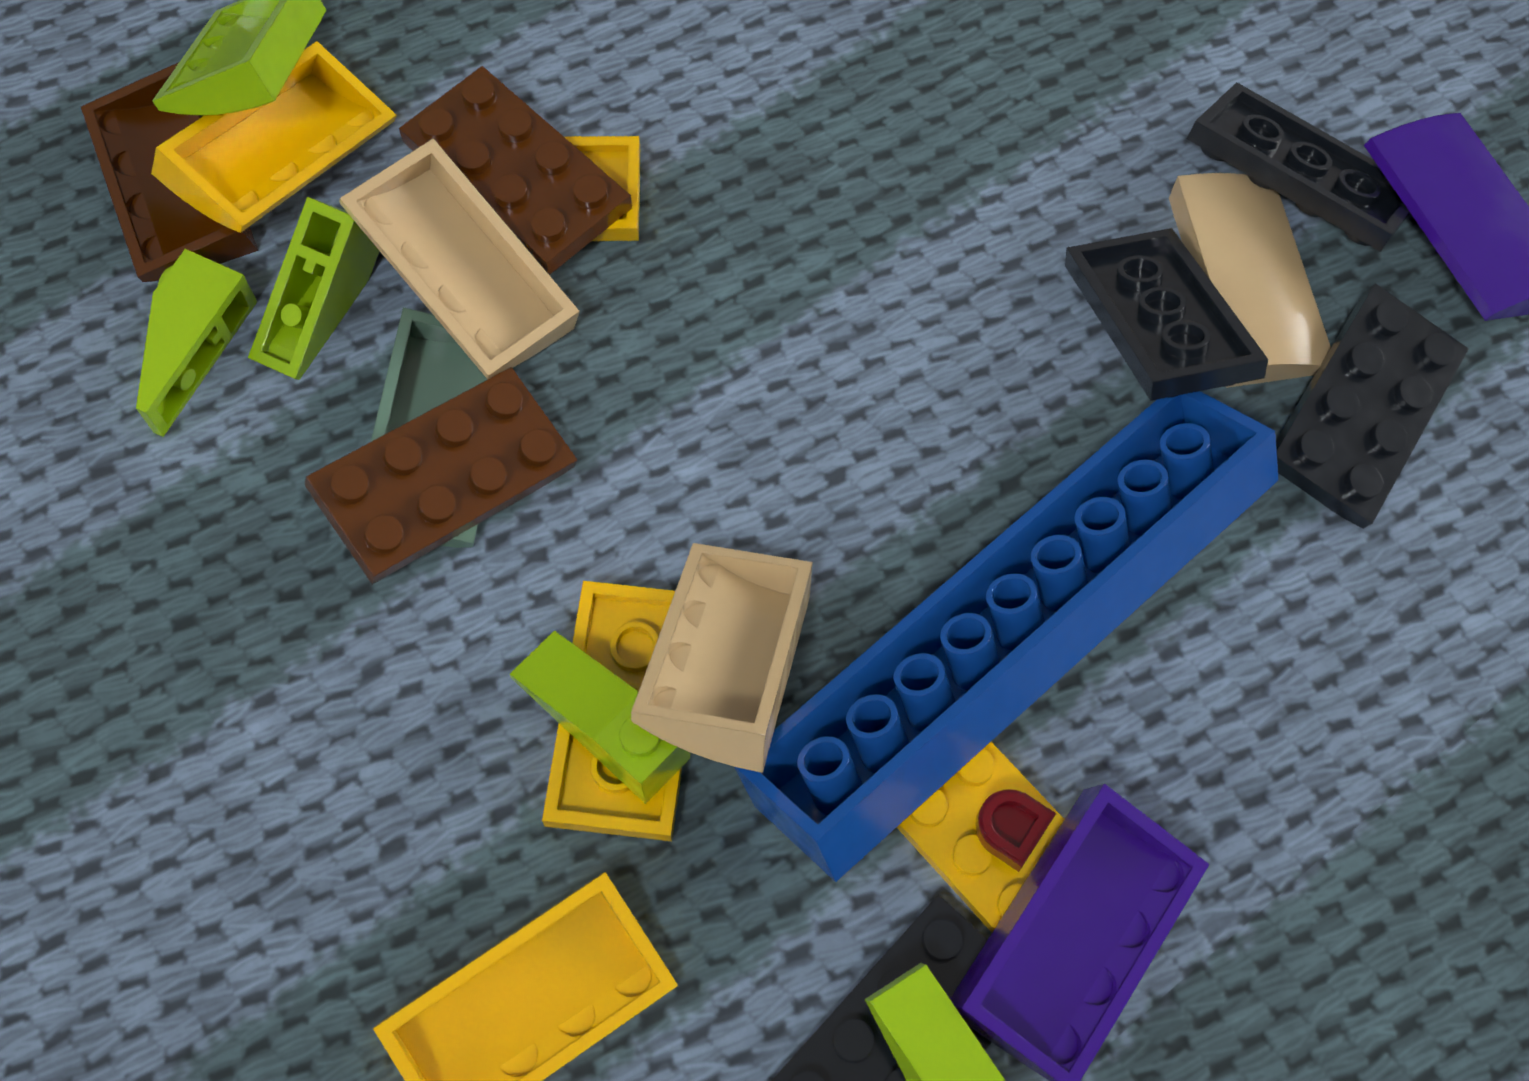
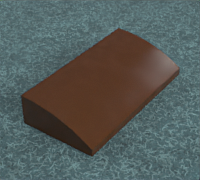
M178 63L81 106L137 277L142 282L159 281L162 273L168 267L174 265L184 249L219 264L258 251L250 227L240 233L212 220L178 197L151 174L156 147L204 116L159 111L152 101Z

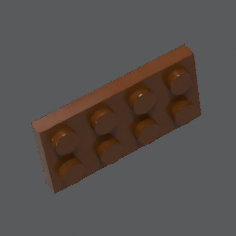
M483 66L399 128L402 141L412 151L434 139L549 275L632 209L631 195Z
M510 367L305 477V487L373 585L574 468L577 458L516 372Z

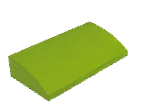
M239 0L216 10L152 100L159 111L184 115H219L244 111L275 101L327 10L321 0Z

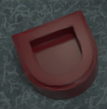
M1013 789L1001 790L990 795L982 804L976 817L977 837L988 852L1019 872L1056 813L1024 792Z

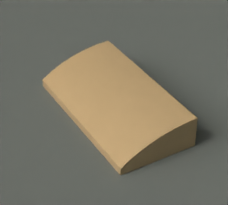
M431 139L340 198L341 206L487 379L526 361L574 329L579 310L434 139Z
M1204 173L1177 176L1169 196V201L1181 241L1268 358L1264 379L1226 386V388L1315 375L1331 346L1280 194L1273 189H1265L1254 184L1246 174Z
M693 543L633 705L631 721L654 736L693 754L730 766L763 773L808 607L813 562Z

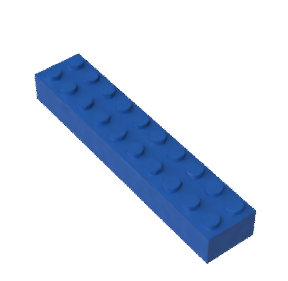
M1201 391L1178 395L1172 398L1158 399L780 724L774 730L763 773L734 767L754 806L829 877L837 882L1279 480L1275 430Z

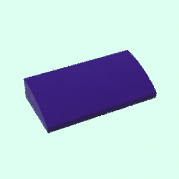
M1450 113L1432 116L1398 126L1370 138L1364 144V147L1484 320L1529 315V206L1461 113Z
M1105 783L1084 789L950 1000L967 1025L1049 1081H1081L1210 864Z

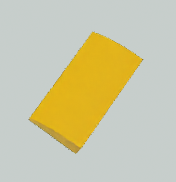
M316 41L304 49L275 101L234 113L204 115L156 147L151 174L199 212L227 228L241 233L392 124L397 115Z
M603 872L378 1023L373 1030L405 1081H543L676 988L678 984L607 873Z

